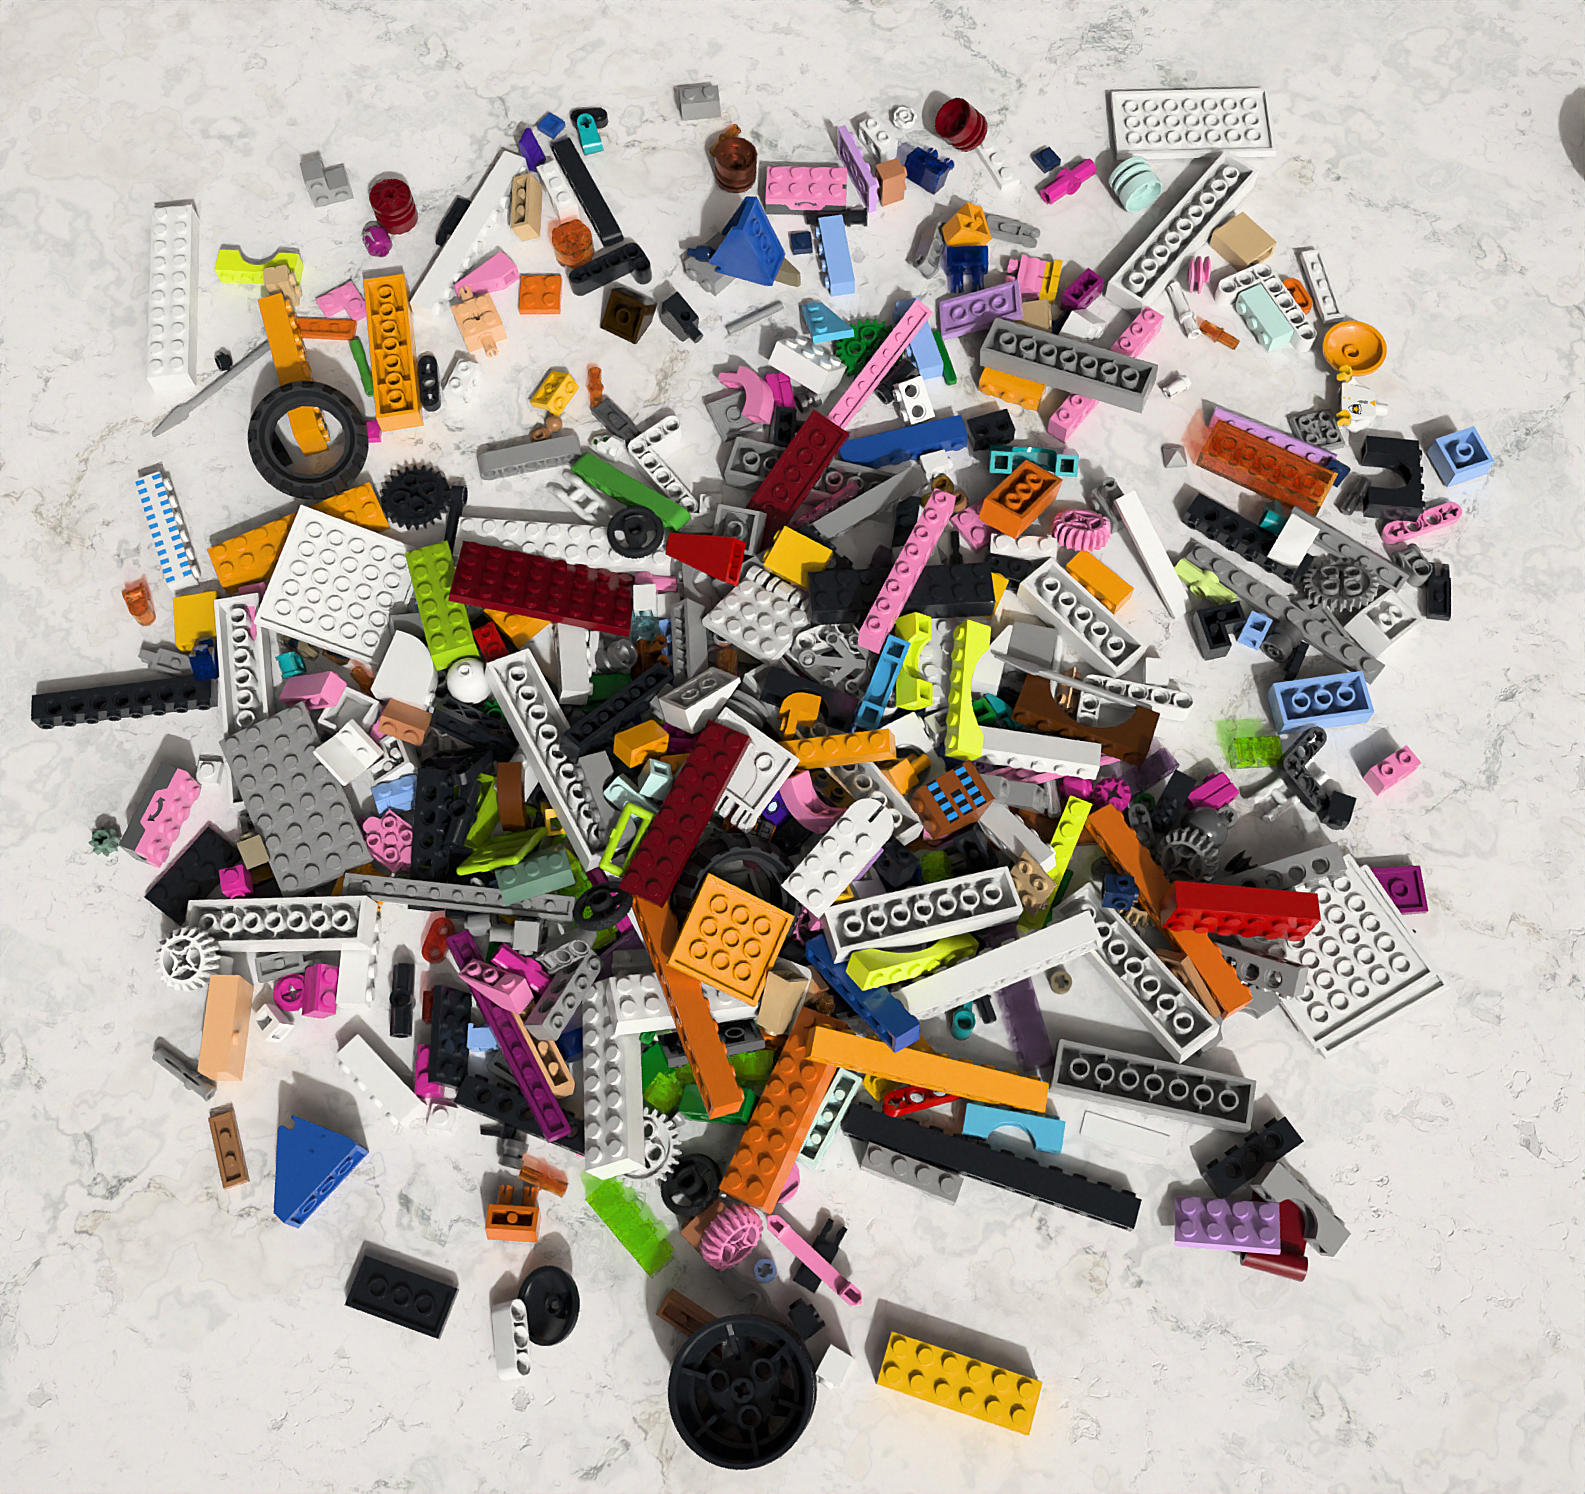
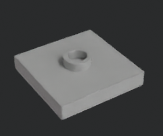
M745 389L707 404V409L723 443L736 439L737 436L741 437L762 428V424L752 423L742 415L746 401Z

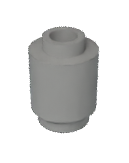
M483 912L468 914V919L464 920V928L469 930L472 938L490 935L491 926L494 923L500 924L497 914Z

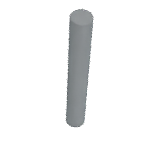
M781 301L726 327L727 332L731 335L784 309Z

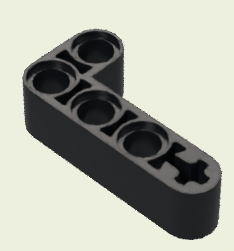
M628 243L572 270L569 274L572 292L577 296H583L631 273L637 283L648 284L652 280L650 261L641 247L636 243Z

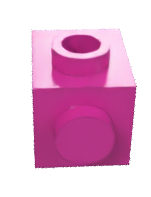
M242 864L219 870L221 891L229 899H242L254 895L251 873Z

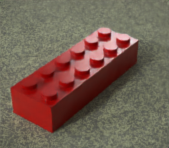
M1174 881L1159 901L1161 928H1167L1175 932L1190 930L1198 934L1213 932L1222 936L1237 934L1245 938L1260 936L1268 940L1283 938L1297 942L1303 940L1321 921L1318 893Z

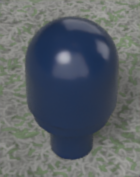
M700 245L696 249L688 248L687 256L695 257L699 262H709L715 249L709 245Z

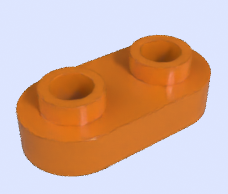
M1295 278L1284 280L1283 284L1288 291H1292L1289 293L1297 304L1301 306L1300 308L1304 314L1307 315L1312 308L1313 301L1304 286Z

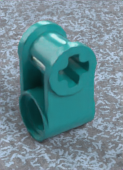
M587 113L581 114L577 119V131L584 156L604 151L594 118ZM583 123L589 125V128H585Z
M295 651L275 657L282 673V679L307 672L302 655L295 653Z

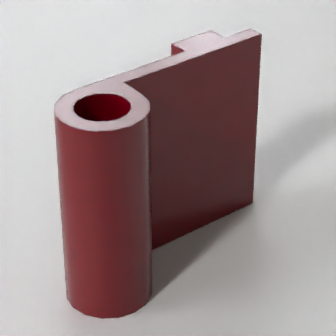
M1255 1190L1252 1191L1251 1200L1249 1201L1266 1202ZM1286 1199L1279 1203L1280 1255L1241 1252L1240 1264L1303 1282L1308 1270V1258L1304 1256L1307 1243L1303 1238L1305 1220L1300 1208L1294 1202Z

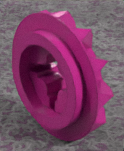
M1112 776L1106 779L1103 778L1096 784L1093 798L1100 809L1112 803L1115 809L1117 808L1122 811L1130 802L1131 792L1129 785L1123 779H1117ZM1117 788L1116 795L1118 797H1112V799L1107 801L1108 793L1106 791H1112Z
M290 974L277 982L274 987L273 998L279 1008L287 1012L299 1011L302 1008L305 977L299 974ZM291 986L296 991H299V993L296 994V1001H294L292 997L287 995L291 993Z

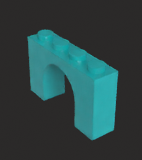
M989 444L987 462L989 473L1011 474L1013 469L1018 468L1025 460H1028L1046 471L1053 472L1055 476L1077 477L1079 454L1075 449Z

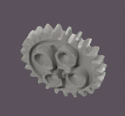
M1331 558L1329 563L1322 560L1321 566L1314 564L1313 568H1308V573L1304 575L1303 589L1304 594L1308 595L1307 599H1314V605L1321 603L1322 609L1329 606L1330 611L1338 608L1339 612H1342L1343 608H1346L1351 612L1352 607L1360 610L1361 605L1368 606V601H1374V597L1377 596L1379 581H1377V575H1373V570H1367V565L1360 567L1359 561L1352 564L1351 559L1343 562L1339 558L1338 562H1335ZM1339 574H1342V596H1339Z

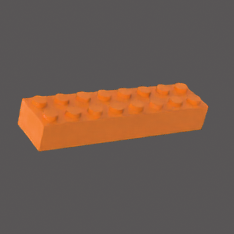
M802 1007L719 1186V1189L726 1196L770 1215L837 1069L836 1066L804 1059L809 1029L818 1026V1024H827L833 1026L835 1031L851 1030L846 1022L806 1007Z

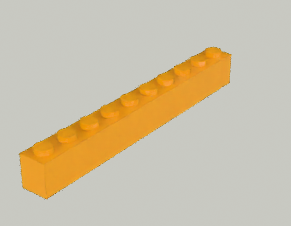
M890 729L776 742L800 759L794 768L799 770L897 759L895 735ZM690 753L661 756V762L671 764L672 776L674 777Z
M818 1024V1026L809 1029L804 1059L996 1106H1007L1017 1111L1029 1110L1035 1112V1115L1045 1113L1049 1083L1042 1082L1038 1076L1027 1075L1025 1078L1018 1076L1017 1071L1004 1070V1072L995 1070L996 1067L993 1065L981 1064V1066L973 1065V1061L969 1059L959 1058L958 1061L949 1059L950 1055L945 1053H935V1055L926 1053L927 1050L920 1047L904 1048L894 1053L884 1042H880L879 1037L866 1035L865 1038L856 1036L857 1032L843 1029L842 1032L833 1030V1026L827 1024Z

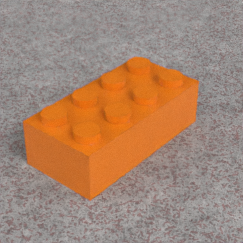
M1025 460L984 499L978 519L1016 540L1056 500L1063 479Z

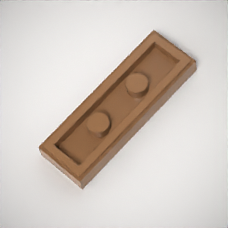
M230 1110L209 1117L208 1120L223 1189H229L250 1182L235 1112Z

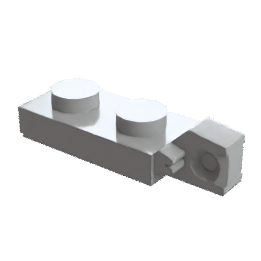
M163 648L155 649L154 652L141 649L138 655L141 661L147 663V667L153 671L177 678L197 675L203 664L199 659Z

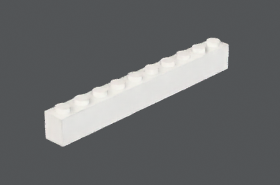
M507 151L502 153L411 299L410 305L414 315L436 322L439 316L444 313L445 306L454 296L455 289L453 285L464 278L467 270L471 269L475 257L481 253L483 244L490 238L495 225L500 222L504 210L509 207L512 199L513 177L529 173L524 157Z

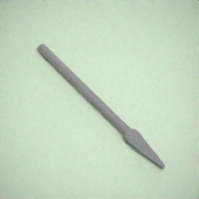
M267 341L184 407H177L152 433V436L156 437L187 420L191 411L270 350L269 342Z
M995 654L994 656L1029 674L1039 675L1137 710L1138 706L1152 710L1151 705L1039 667V665L1033 662Z

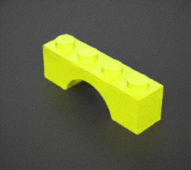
M219 249L214 270L221 282L264 284V268H276V266L286 265L290 273L294 272L297 281L296 285H300L304 265L298 253L278 252L271 261L261 265H253L243 260L239 250Z
M914 612L898 617L895 622V637L911 643L896 679V707L910 711L933 706L932 683L925 681L921 677L918 668L920 653L923 647L932 639L931 617Z

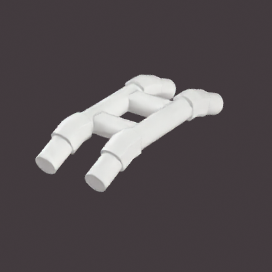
M568 471L564 473L563 478L577 488L569 496L565 491L554 485L548 487L549 493L566 504L587 525L601 526L591 515L597 507H600L610 518L617 513L608 501L599 496L580 477ZM583 494L592 500L584 508L575 502Z
M1313 758L1305 765V768L1314 761ZM1323 771L1314 779L1321 786L1330 777ZM1281 775L1247 799L1248 804L1251 806L1261 802L1269 795L1278 802L1279 805L1263 816L1265 823L1276 820L1301 801L1296 794L1287 799L1279 791L1278 788L1286 783ZM1299 781V784H1300L1301 788L1305 790V789H1306V785L1304 786V785Z

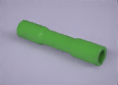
M353 340L349 343V346L359 369L365 393L367 396H374L373 379L360 340Z

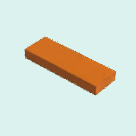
M297 318L299 324H297L296 329H300L303 338L355 340L358 324L356 320Z

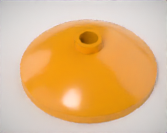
M1344 321L1334 325L1326 333L1322 344V351L1326 361L1335 370L1338 371V368L1349 365L1352 369V376H1365L1381 367L1387 355V345L1381 333L1371 325L1360 321Z

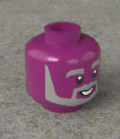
M371 226L365 230L362 241L371 256L380 258L387 256L392 248V241L387 231L378 226Z

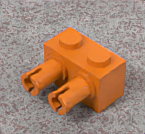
M500 1185L498 1187L497 1203L489 1204L485 1225L487 1239L538 1243L541 1215L540 1209L536 1205L539 1189L532 1186L530 1196V1187H524L521 1206H513L511 1204L514 1187L507 1185L505 1190V1185Z

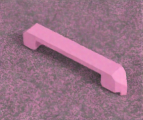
M766 1215L767 1229L849 1306L862 1305V1294L859 1289L850 1281H847L792 1230L779 1215Z

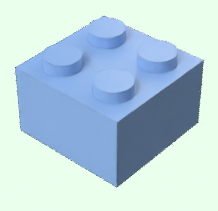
M1474 426L1435 439L1427 452L1446 487L1486 475L1495 462Z

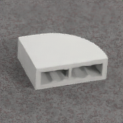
M396 630L370 689L375 698L389 702L392 698L427 711L429 706L431 707L435 701V691L438 683V672L427 647L415 636Z

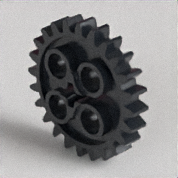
M414 465L411 471L408 467H405L404 473L397 470L399 476L391 475L392 482H385L388 489L381 490L384 495L380 497L383 503L381 506L387 518H390L393 524L397 522L399 528L405 524L407 530H410L412 525H414L416 530L419 529V525H423L427 529V523L430 522L432 525H435V518L442 520L440 513L447 514L445 506L451 505L449 502L450 487L445 477H442L439 471L435 473L432 467L428 471L425 465L420 470Z

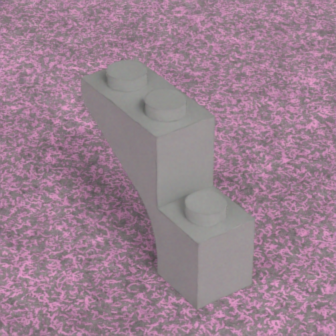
M980 774L995 798L994 803L1039 814H1044L1045 808H1048V791L1037 784L1009 781L1002 776Z

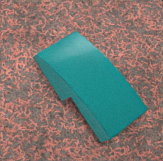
M990 693L985 695V699L996 713V721L1002 719L1004 726L1012 731H1020L1024 728L1023 724L1011 720L1014 710L1008 704Z

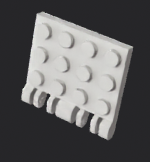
M754 565L748 570L746 577L738 586L727 594L702 619V623L709 630L772 667L794 644L797 635L811 627L809 600L807 598L801 607L798 608L805 597L803 592L797 591L795 587L784 581L781 582V579L777 577L769 581L771 574Z
M725 707L715 722L748 735L752 740L714 811H719L722 817H727L734 809L735 804H739L740 807L730 822L735 826L738 825V828L746 834L754 827L757 818L794 770L800 759ZM684 762L683 765L680 767V769L678 770V772L675 774V776H674V781H676V779H677V777H678V775H679L681 769L683 768L685 762Z

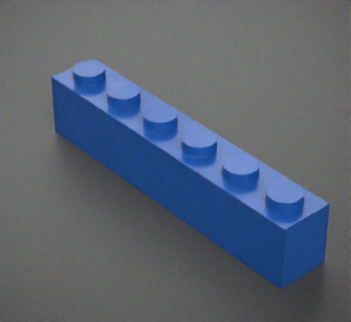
M957 415L846 441L839 450L838 457L840 461L879 469L883 466L898 465L909 460L916 461L920 459L921 455L945 450V452L959 451L967 447L968 434L962 416Z
M825 933L806 942V959L894 1053L899 1052L919 1039L920 1023L918 1019L904 1008L899 999L894 998L886 985L862 991L845 972L849 961L834 964Z

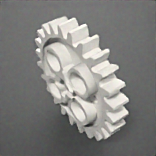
M645 1107L643 1111L645 1167L617 1175L615 1181L619 1183L624 1181V1186L628 1188L633 1183V1188L639 1190L642 1184V1187L648 1190L650 1182L657 1187L658 1178L667 1181L665 1173H674L670 1166L671 1164H679L674 1157L675 1155L682 1154L681 1151L676 1149V1146L682 1144V1141L675 1139L680 1132L676 1129L671 1130L675 1123L672 1121L667 1122V1115L662 1114L660 1116V1111L656 1109L651 1114V1109ZM652 1126L653 1133L646 1138L645 1130ZM657 1149H661V1157L658 1160H654V1152ZM646 1160H648L651 1167L649 1169L647 1168Z

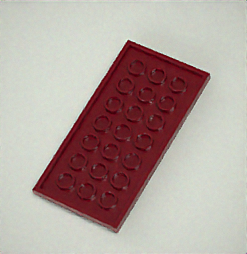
M463 541L448 601L629 637L634 604L633 585H635V576L628 573L611 572L607 569L589 568L584 564H567L564 560H555L540 555L502 549L497 546Z

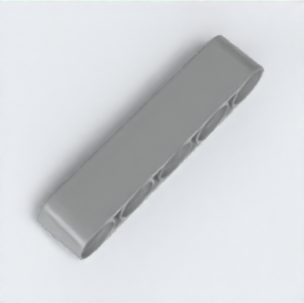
M567 435L481 453L477 457L480 477L483 480H495L573 464L582 456V450L578 436Z

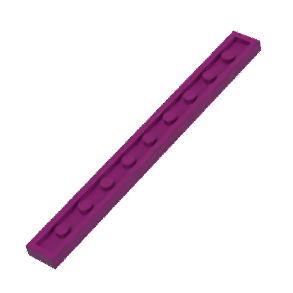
M469 930L446 938V944L460 972L473 958L485 962ZM467 983L547 1143L570 1134L571 1127L512 1013L501 1008Z

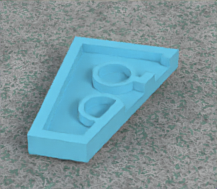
M810 302L806 305H801L802 314L813 344L854 337V329L822 302Z

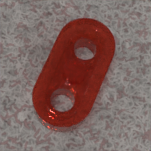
M441 917L434 920L431 924L421 950L423 958L430 964H439L446 958L449 950L446 938L455 935L456 932L455 926L450 919ZM443 928H448L446 934H440V931ZM434 950H439L437 956H432Z

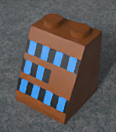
M968 760L917 789L909 802L912 810L917 813L922 821L926 832L935 840L977 822L995 798L971 760Z

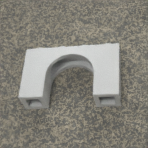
M915 712L877 729L891 730L895 735L896 749L908 748L919 755L926 754L931 761V766L926 768V776L922 785L903 796L910 806L909 800L917 789L946 773L944 760L937 756L934 750L936 748L935 743L930 736L927 737L924 731V722L920 716H916Z

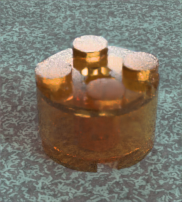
M574 219L552 230V245L555 257L562 267L567 266L574 270L592 261V257L595 255L592 233L580 220Z

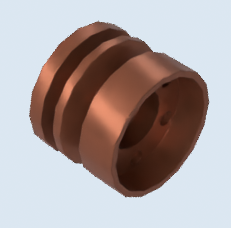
M733 137L722 141L716 148L715 154L716 182L727 192H745L754 185L756 180V148L750 141L744 138Z

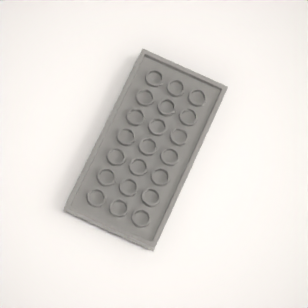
M303 701L219 741L256 833H259L270 859L269 864L284 898L300 897L374 860L340 782L313 754V751L323 743L308 708Z

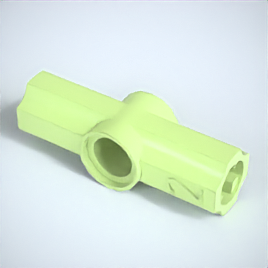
M1185 558L1181 559L1174 568L1179 579L1190 586L1191 592L1200 599L1206 598L1218 606L1234 602L1238 596L1219 583L1218 577L1209 570L1202 571Z

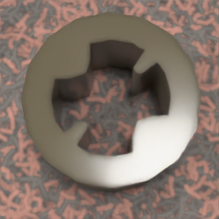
M1057 971L1052 975L1050 988L1054 993L1065 994L1071 988L1072 978L1067 972ZM1059 977H1062L1063 982L1067 983V986L1064 985L1063 988H1059L1058 983L1054 982V980L1058 981Z

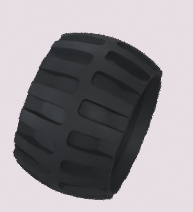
M295 381L282 385L271 391L260 401L250 419L248 448L256 469L271 486L292 497L321 499L341 492L358 477L368 454V431L359 409L341 391L324 383ZM301 406L318 407L331 413L341 423L346 436L344 453L334 467L322 474L307 476L294 473L280 464L272 448V434L278 420L288 411Z
M728 833L704 841V843L693 850L673 887L671 900L679 929L681 930L705 875L707 873L713 874V872L726 863L743 859L754 861L765 872L770 884V904L795 916L785 939L790 938L796 929L794 926L798 916H801L803 905L781 885L793 873L795 866L779 847L756 835Z

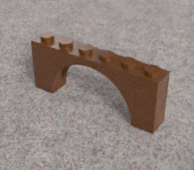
M1028 673L1011 720L1060 738L1101 744V753L1131 765L1142 767L1148 755L1160 713L1138 706L1134 715L1118 726L1096 728L1083 725L1071 719L1058 707L1051 693L1050 679Z

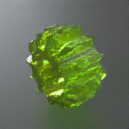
M943 850L931 851L922 856L920 866L926 884L954 878L951 860Z

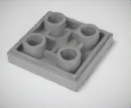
M1331 408L1291 417L1289 420L1295 438L1328 451L1344 448L1345 441Z

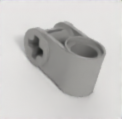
M1410 543L1407 545V548L1391 553L1392 562L1411 573L1407 579L1408 584L1413 587H1421L1425 584L1432 572V566L1416 544Z

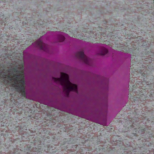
M1088 268L1062 293L1059 309L1062 311L1068 309L1070 312L1086 309L1101 295L1104 279Z

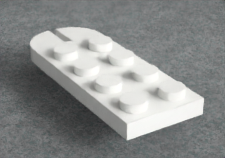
M870 798L861 799L853 803L781 886L819 919L892 835L894 820L888 808L883 807L881 802ZM875 812H880L871 823L868 821Z

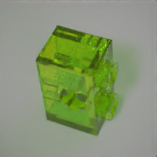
M659 1072L642 1096L646 1101L668 1116L683 1096L684 1091L681 1089L683 1084L669 1072L666 1076Z

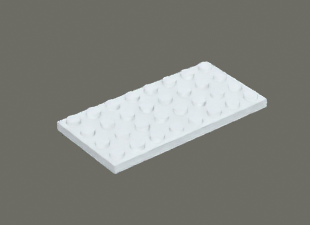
M1268 88L1111 92L1110 99L1116 160H1127L1135 156H1141L1145 159L1219 158L1225 150L1236 157H1267L1276 155L1277 148Z

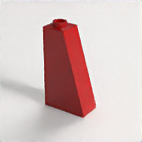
M669 533L665 554L722 582L738 586L746 543L734 537Z

